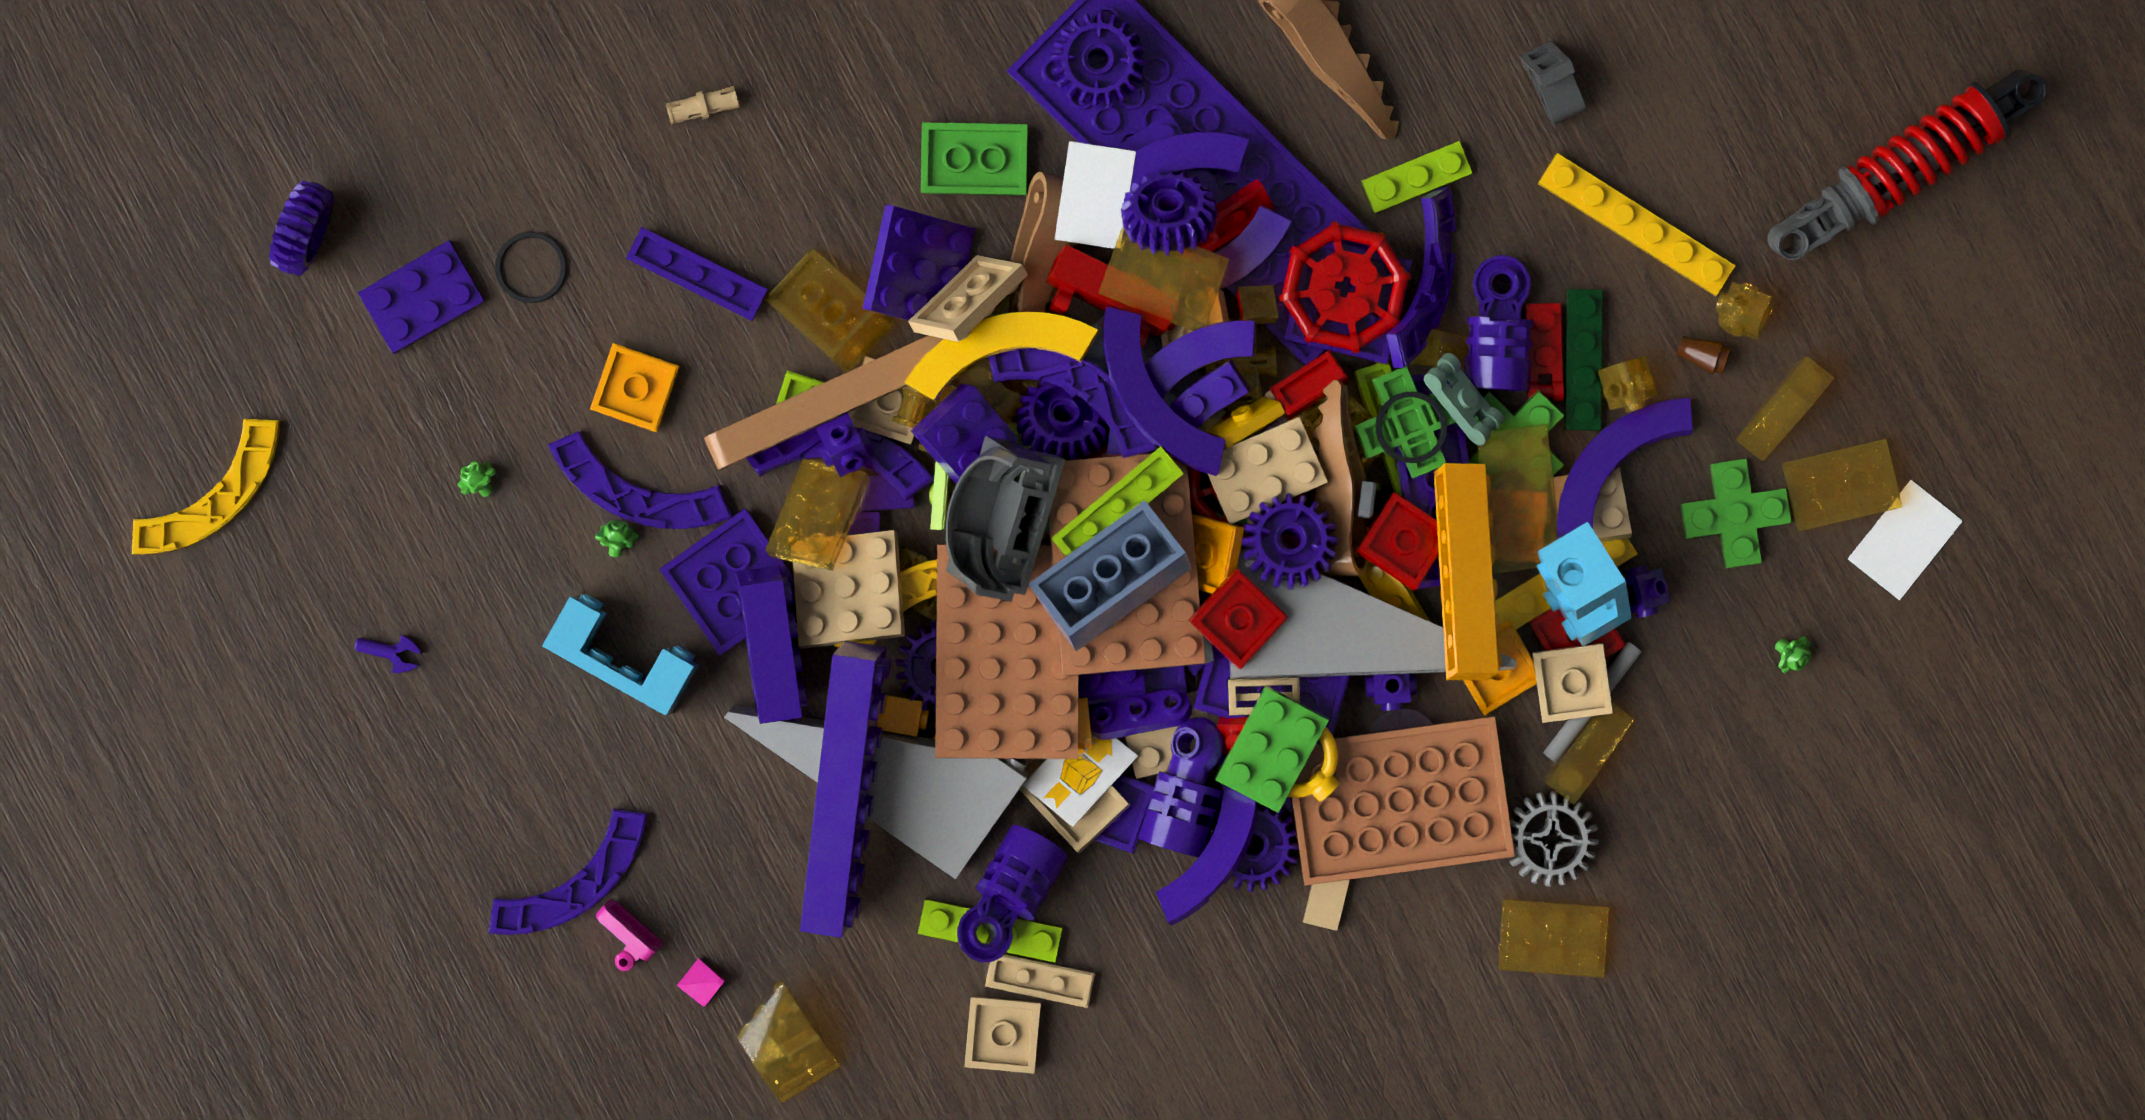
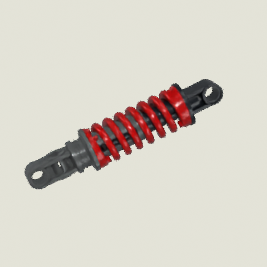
M2015 70L1986 90L1977 82H1972L1968 85L1964 94H1957L1952 98L1951 106L1947 104L1938 106L1935 116L1924 115L1919 121V126H1907L1903 132V137L1900 135L1890 137L1888 147L1878 145L1873 149L1872 157H1859L1856 162V168L1853 165L1841 167L1838 170L1840 179L1838 184L1834 185L1833 188L1827 186L1822 190V196L1803 205L1796 213L1771 228L1768 234L1769 247L1788 260H1797L1817 246L1833 239L1843 229L1847 231L1852 230L1856 227L1855 223H1858L1861 219L1865 218L1872 225L1877 224L1880 219L1889 214V210L1894 208L1890 200L1896 205L1902 206L1906 202L1903 192L1908 190L1914 196L1921 193V186L1919 184L1921 180L1933 186L1937 183L1935 171L1938 169L1944 175L1952 174L1953 166L1948 156L1952 155L1959 164L1965 165L1969 161V156L1964 146L1968 145L1977 155L1984 153L1985 146L1979 136L1984 134V140L1989 146L2009 139L2011 133L2008 123L2044 100L2047 93L2046 82L2040 76L2026 70ZM2030 80V90L2027 94L2021 96L2020 89L2022 84ZM1793 233L1794 241L1789 248L1783 249L1782 242L1788 234Z

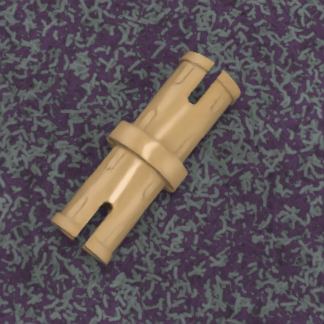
M734 86L704 94L700 91L696 92V96L665 103L671 125L700 117L704 120L708 119L711 114L739 108Z

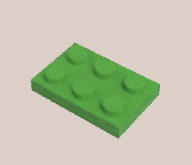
M922 122L921 194L1026 196L1028 124Z
M1265 685L1216 776V781L1279 813L1326 727L1329 718Z

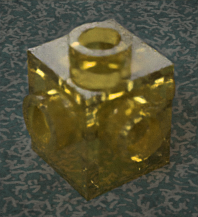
M1732 282L1728 293L1722 292L1715 307V312L1719 313V326L1723 327L1727 333L1733 336L1740 337L1745 335L1759 340L1772 311V296L1762 293L1759 288L1751 284L1744 283L1740 285Z
M1645 356L1598 370L1603 386V394L1608 402L1610 411L1624 407L1626 413L1646 407L1644 400L1658 396L1654 386V378L1650 373Z

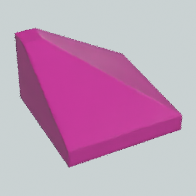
M698 958L677 986L705 1007L726 979Z

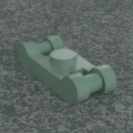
M1445 353L1438 360V367L1431 368L1424 376V382L1468 438L1476 445H1483L1490 438L1491 430H1497L1502 425L1504 416L1498 409L1488 404L1460 369L1461 363L1459 359L1451 353ZM1474 415H1476L1481 422H1478L1474 418Z

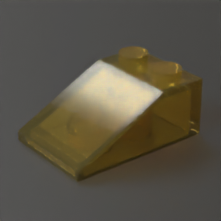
M1122 227L1099 294L1194 331L1207 325L1229 259L1198 246L1196 250L1188 247L1185 248L1182 255L1178 251H1171L1168 257L1164 251H1159L1153 255L1150 247L1141 250L1138 243H1131L1128 234L1125 233V229Z
M813 248L804 255L764 298L845 373L851 371L895 324L888 315L863 309L866 294Z

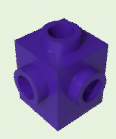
M848 412L816 427L824 444L818 450L827 468L834 465L839 477L854 472L872 462L866 451L872 445L863 427L856 430Z
M1646 565L1625 570L1627 577H1624L1627 586L1631 613L1636 612L1638 618L1658 613L1657 606L1670 602L1662 568L1647 571Z
M1415 674L1365 676L1366 697H1372L1373 704H1381V711L1403 710L1402 703L1411 702L1410 695H1416ZM1393 679L1396 687L1393 691L1389 692L1386 689V682Z

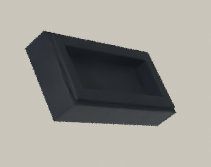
M1362 481L1358 517L1375 521L1392 493L1391 488L1374 482Z

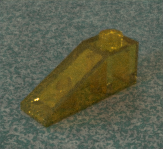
M1808 356L1799 358L1735 441L1763 462L1813 406L1834 377Z
M1611 702L1613 713L1593 716L1557 764H1554L1542 780V782L1572 804L1577 802L1597 776L1634 721L1631 716L1613 702Z

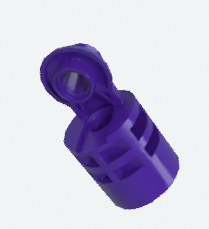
M1506 255L1492 256L1481 263L1474 275L1473 288L1474 294L1479 301V317H1467V325H1470L1469 337H1466V345H1469L1468 356H1465L1464 374L1476 389L1530 391L1532 360L1529 359V349L1533 347V341L1530 340V329L1534 328V321L1520 319L1521 305L1529 295L1531 283L1525 266L1514 257ZM1496 275H1504L1509 280L1510 287L1505 294H1498L1492 287V280Z
M1194 717L1178 726L1172 736L1170 763L1167 772H1158L1138 839L1165 849L1199 858L1206 847L1223 791L1222 789L1205 785L1208 772L1218 763L1222 755L1223 739L1221 731L1218 730L1214 722L1207 718ZM1196 738V747L1191 752L1190 744Z
M1012 825L997 849L995 858L986 868L984 877L980 879L976 886V889L982 894L977 905L967 910L960 919L957 928V938L962 951L970 959L981 963L993 962L1001 958L1010 948L1013 939L1012 926L1017 917L1033 921L1038 913V908L1045 901L1050 887L1054 885L1069 857L1045 837L1027 828ZM980 925H984L988 930L989 936L985 943L980 942L976 935L977 928Z

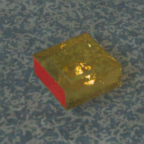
M1273 285L1238 287L1236 295L1241 320H1256V324L1277 322L1278 310Z

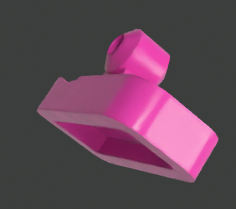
M609 899L596 913L598 921L626 945L615 958V965L621 971L630 970L639 958L646 962L649 961L663 945L662 941L616 900Z

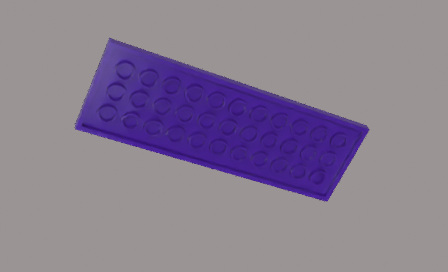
M1076 0L1007 70V73L1078 143L1115 148L1168 111L1184 134L1215 132L1248 138L1249 141L1238 174L1218 169H1208L1227 198L1258 179L1263 184L1275 210L1293 219V222L1275 250L1258 267L1225 288L1236 299L1239 288L1241 303L1301 363L1307 365L1316 359L1324 349L1283 340L1290 312L1284 302H1280L1279 295L1283 291L1291 256L1289 250L1292 246L1297 247L1305 242L1308 236L1313 237L1329 227L1330 222L1338 221V224L1369 230L1136 0ZM1098 12H1103V23L1109 24L1110 17L1115 14L1118 16L1115 25L1118 29L1125 21L1130 23L1129 29L1125 32L1126 36L1133 32H1138L1139 38L1131 43L1132 46L1144 45V52L1135 54V58L1146 59V65L1142 67L1134 66L1135 70L1143 73L1142 80L1130 78V81L1135 84L1136 90L1131 92L1124 86L1122 88L1126 96L1124 101H1120L1116 93L1112 94L1113 106L1107 107L1105 97H1099V107L1093 108V97L1087 96L1086 103L1082 106L1079 104L1080 92L1077 91L1074 97L1069 99L1066 94L1072 86L1070 84L1063 88L1057 86V82L1065 76L1064 74H1052V68L1061 66V62L1051 61L1050 56L1054 53L1062 54V50L1056 49L1053 46L1054 40L1066 42V39L1060 34V30L1065 28L1073 33L1075 30L1070 23L1073 18L1079 22L1080 26L1085 25L1083 19L1085 13H1089L1091 23H1096ZM1095 51L1088 57L1089 65L1095 69L1104 68L1109 61L1107 55L1101 51ZM1237 235L1236 237H1234L1233 239H1231L1230 241H1228V242L1225 243L1224 245L1220 246L1219 248H1217L1216 250H1214L1213 252H1211V253L1208 254L1207 256H1209V255H1211V254H1213V253H1215V252L1221 250L1222 248L1226 247V246H1227L1228 244H1230L1233 240H1235L1239 235ZM1341 239V243L1365 250L1370 247L1369 245Z

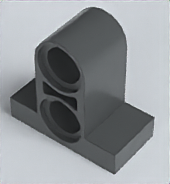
M1552 41L1519 56L1523 67L1531 76L1543 108L1553 125L1586 110L1584 100L1573 75L1575 70L1572 62Z

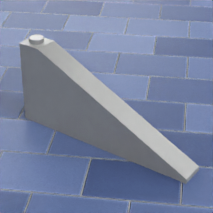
M1241 545L1237 569L1274 602L1288 618L1241 670L1229 661L1230 680L1446 672L1443 627L1322 574L1321 579L1317 582L1307 575L1309 584L1305 588L1300 585L1298 579H1295L1293 590H1288L1287 580L1283 579L1279 588H1275L1273 583L1276 577L1270 575L1268 580L1263 582L1260 580L1262 573L1265 571L1263 568L1257 572L1250 570L1251 565L1256 559L1245 560L1244 553L1252 548ZM1502 654V665L1499 670L1515 669L1517 667L1516 660Z
M734 705L727 712L724 718L818 782L825 720L802 716V718L760 724L756 708ZM883 731L880 748L875 749L873 761L878 762V774L876 782H871L869 795L874 796V807L871 817L867 816V818L956 879L1031 771L1026 768L1027 764L1023 759L935 758L936 739Z

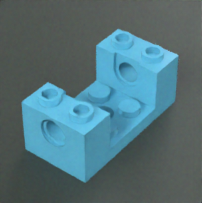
M1588 522L1538 551L1541 563L1536 566L1545 581L1547 590L1543 593V596L1553 612L1559 609L1564 616L1565 621L1561 622L1572 641L1577 638L1584 647L1631 619L1626 581Z
M586 593L585 595L581 594L580 597L570 596L542 647L663 715L672 714L699 667V664L693 661L696 655L678 645L674 646L673 649L664 648L646 680L642 681L644 674L628 665H622L621 668L611 663L613 657L596 647L595 649L591 648L590 651L588 650L608 614L601 609L604 603Z

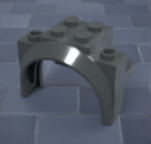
M985 435L980 455L967 467L959 478L949 503L946 519V545L949 561L946 571L979 596L1012 602L1014 593L1025 595L1065 459L1057 455L1029 450L1015 441ZM993 548L998 551V554H997V557H996L995 562H994Z

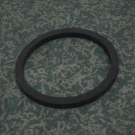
M526 232L515 235L501 247L496 258L495 272L498 283L510 297L525 303H537L550 298L559 290L566 275V261L561 248L551 238L540 233ZM524 238H538L546 241L555 249L560 259L561 270L557 283L549 292L539 297L527 298L515 294L507 287L502 278L501 261L504 253L514 242Z
M1403 392L1393 396L1381 407L1376 419V435L1381 447L1389 456L1400 462L1418 463L1431 458L1439 451L1446 438L1447 422L1443 410L1435 400L1423 393ZM1415 397L1429 403L1439 416L1441 424L1439 440L1430 452L1421 457L1408 458L1401 456L1390 449L1382 434L1383 416L1388 407L1401 398Z

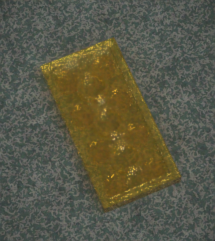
M1539 424L1491 431L1490 438L1483 445H1477L1479 464H1485L1486 475H1489L1491 480V491L1487 497L1488 510H1491L1493 513L1490 544H1493L1495 547V562L1492 565V572L1497 574L1537 568L1536 565L1541 563L1538 551L1559 539L1557 538L1558 513L1547 425Z

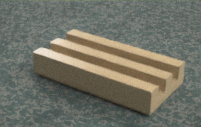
M1299 677L1228 680L1229 716L1250 715L1253 707L1236 708V701H1257L1261 693L1236 694V687L1292 685V692L1280 693L1300 703Z

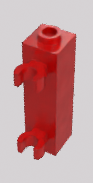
M1065 245L1058 251L1045 280V283L1058 289L1049 310L1061 316L1063 312L1067 311L1073 296L1104 312L1107 307L1142 315L1140 323L1141 349L1149 333L1159 337L1167 330L1172 331L1180 316V312L1176 311L1179 299L1068 245Z

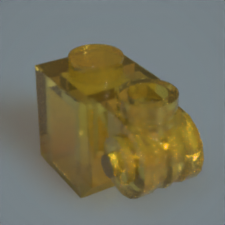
M986 357L974 362L956 377L960 383L974 386L1006 424H1009L1012 418L1016 417L1018 408L1024 407L1021 403V395L1016 390L1014 392L1010 389L1007 390L1002 384L1003 382H994L990 363Z

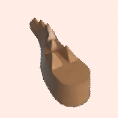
M1258 0L1265 12L1285 33L1314 75L1359 114L1381 139H1394L1397 134L1399 121L1390 120L1393 106L1384 105L1381 99L1384 83L1383 81H1372L1367 73L1370 55L1356 54L1348 40L1352 27L1350 24L1340 26L1337 20L1339 2L1328 0Z
M1038 172L1030 182L1023 216L1010 262L1023 264L1028 276L1018 284L1017 289L1013 293L1009 294L1008 313H1044L1047 303L1053 301L1058 291L1055 287L1045 283L1058 251L1065 245L1073 247L1078 244L1054 240L1064 177Z
M1333 380L1323 389V393L1328 397L1327 401L1318 407L1323 414V420L1312 432V435L1319 441V453L1316 456L1328 482L1311 489L1307 496L1319 503V507L1315 512L1317 515L1323 511H1328L1330 514L1323 524L1335 523V531L1328 535L1338 537V544L1329 547L1337 552L1335 559H1326L1331 565L1329 571H1322L1319 568L1318 570L1327 577L1363 576L1368 569L1369 560L1355 551L1367 534V519L1358 517L1362 481H1366V475L1354 437L1347 386L1340 380Z

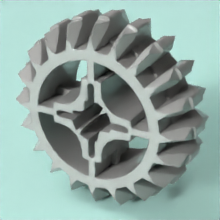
M1551 791L1549 802H1545L1543 793L1538 792L1536 793L1538 804L1534 805L1526 797L1523 799V802L1528 808L1527 811L1523 812L1518 807L1513 808V812L1520 816L1518 822L1509 819L1510 827L1515 828L1514 833L1511 834L1512 840H1514V852L1517 853L1509 863L1512 866H1516L1523 862L1524 865L1518 873L1524 877L1532 870L1531 882L1537 884L1541 875H1544L1545 886L1550 887L1552 885L1553 876L1557 877L1559 885H1565L1564 873L1568 872L1569 876L1576 880L1579 878L1578 873L1574 870L1577 865L1585 871L1589 869V866L1581 861L1584 855L1595 859L1596 854L1587 850V846L1598 845L1599 840L1593 837L1588 838V833L1597 831L1598 827L1595 824L1585 825L1584 822L1590 820L1592 814L1589 811L1581 815L1578 814L1583 807L1582 802L1577 801L1570 808V795L1565 794L1561 802L1558 803L1557 792ZM1547 810V817H1545V822L1541 829L1524 832L1526 825L1535 815ZM1558 810L1565 812L1572 818L1577 826L1579 835L1566 834L1561 831ZM1553 828L1556 830L1554 832L1555 835L1568 839L1553 842L1552 848L1548 849L1546 848L1548 845L1546 842H1542V840L1535 839L1534 837L1547 836ZM1523 842L1540 845L1543 853L1542 858H1544V867L1534 864L1529 859L1524 850ZM1567 846H1577L1574 855L1567 862L1555 867V861H1557L1560 849Z

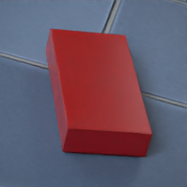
M1330 350L1272 386L1270 390L1276 400L1281 403L1288 418L1292 419L1325 398L1326 395L1323 393V389L1333 380H1340L1343 384L1349 382V379Z

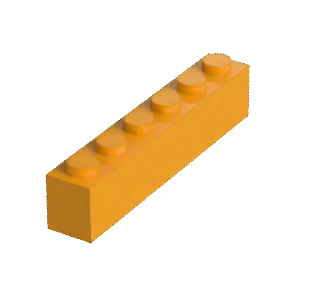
M1444 463L1434 471L1446 680H1488L1499 673L1502 665V653L1500 649H1497L1496 639L1500 629V619L1498 614H1495L1494 608L1498 586L1497 581L1492 576V565L1495 562V547L1493 544H1490L1493 513L1491 510H1488L1487 497L1491 491V480L1489 475H1486L1485 464Z

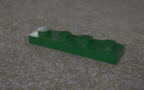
M1566 290L1564 430L1601 431L1603 290Z

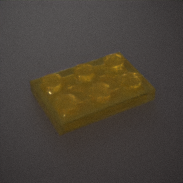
M1887 439L1781 463L1798 532L1902 507Z
M802 459L765 549L769 557L833 571L869 482L867 473L856 470L839 477L834 465L827 468L825 463Z
M1503 899L1498 970L1604 978L1609 907Z

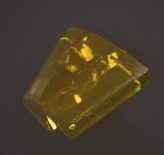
M781 979L774 985L775 992L765 1006L760 1005L753 1019L744 1026L737 1038L768 1087L782 1104L839 1068L840 1064L836 1056L820 1037L817 1028L800 1008L795 996Z

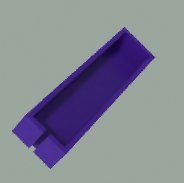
M844 641L832 656L800 925L801 932L842 938L847 928H853L855 919H859L862 898L857 897L859 885L864 883L866 864L861 863L863 851H867L870 840V830L865 829L867 816L871 817L874 807V796L869 795L871 782H876L878 774V762L873 761L875 749L880 748L883 728L877 727L879 715L884 714L887 693L881 691L883 681L888 679L891 667V658H886L887 647Z

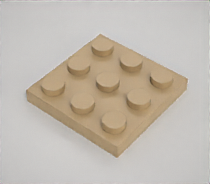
M895 530L792 543L798 646L800 648L843 644L844 641L862 642L905 636L898 534Z

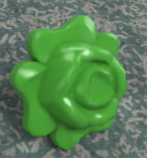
M472 461L468 466H464L461 469V480L457 484L461 489V493L467 495L479 492L483 497L490 495L493 492L490 481L496 470L492 468V464L489 461L483 464Z
M610 520L606 525L600 527V531L596 533L595 538L600 541L602 546L609 547L608 553L610 556L620 557L622 556L623 548H632L634 542L639 539V535L634 532L632 527H629L627 522Z
M1802 636L1800 639L1793 640L1790 643L1781 638L1776 643L1775 650L1781 653L1778 667L1784 674L1790 670L1801 671L1812 658L1811 651L1809 650L1811 642L1808 641L1806 636Z

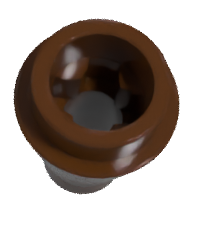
M1683 336L1677 356L1688 360L1712 375L1714 372L1723 374L1732 348L1725 346L1723 341Z

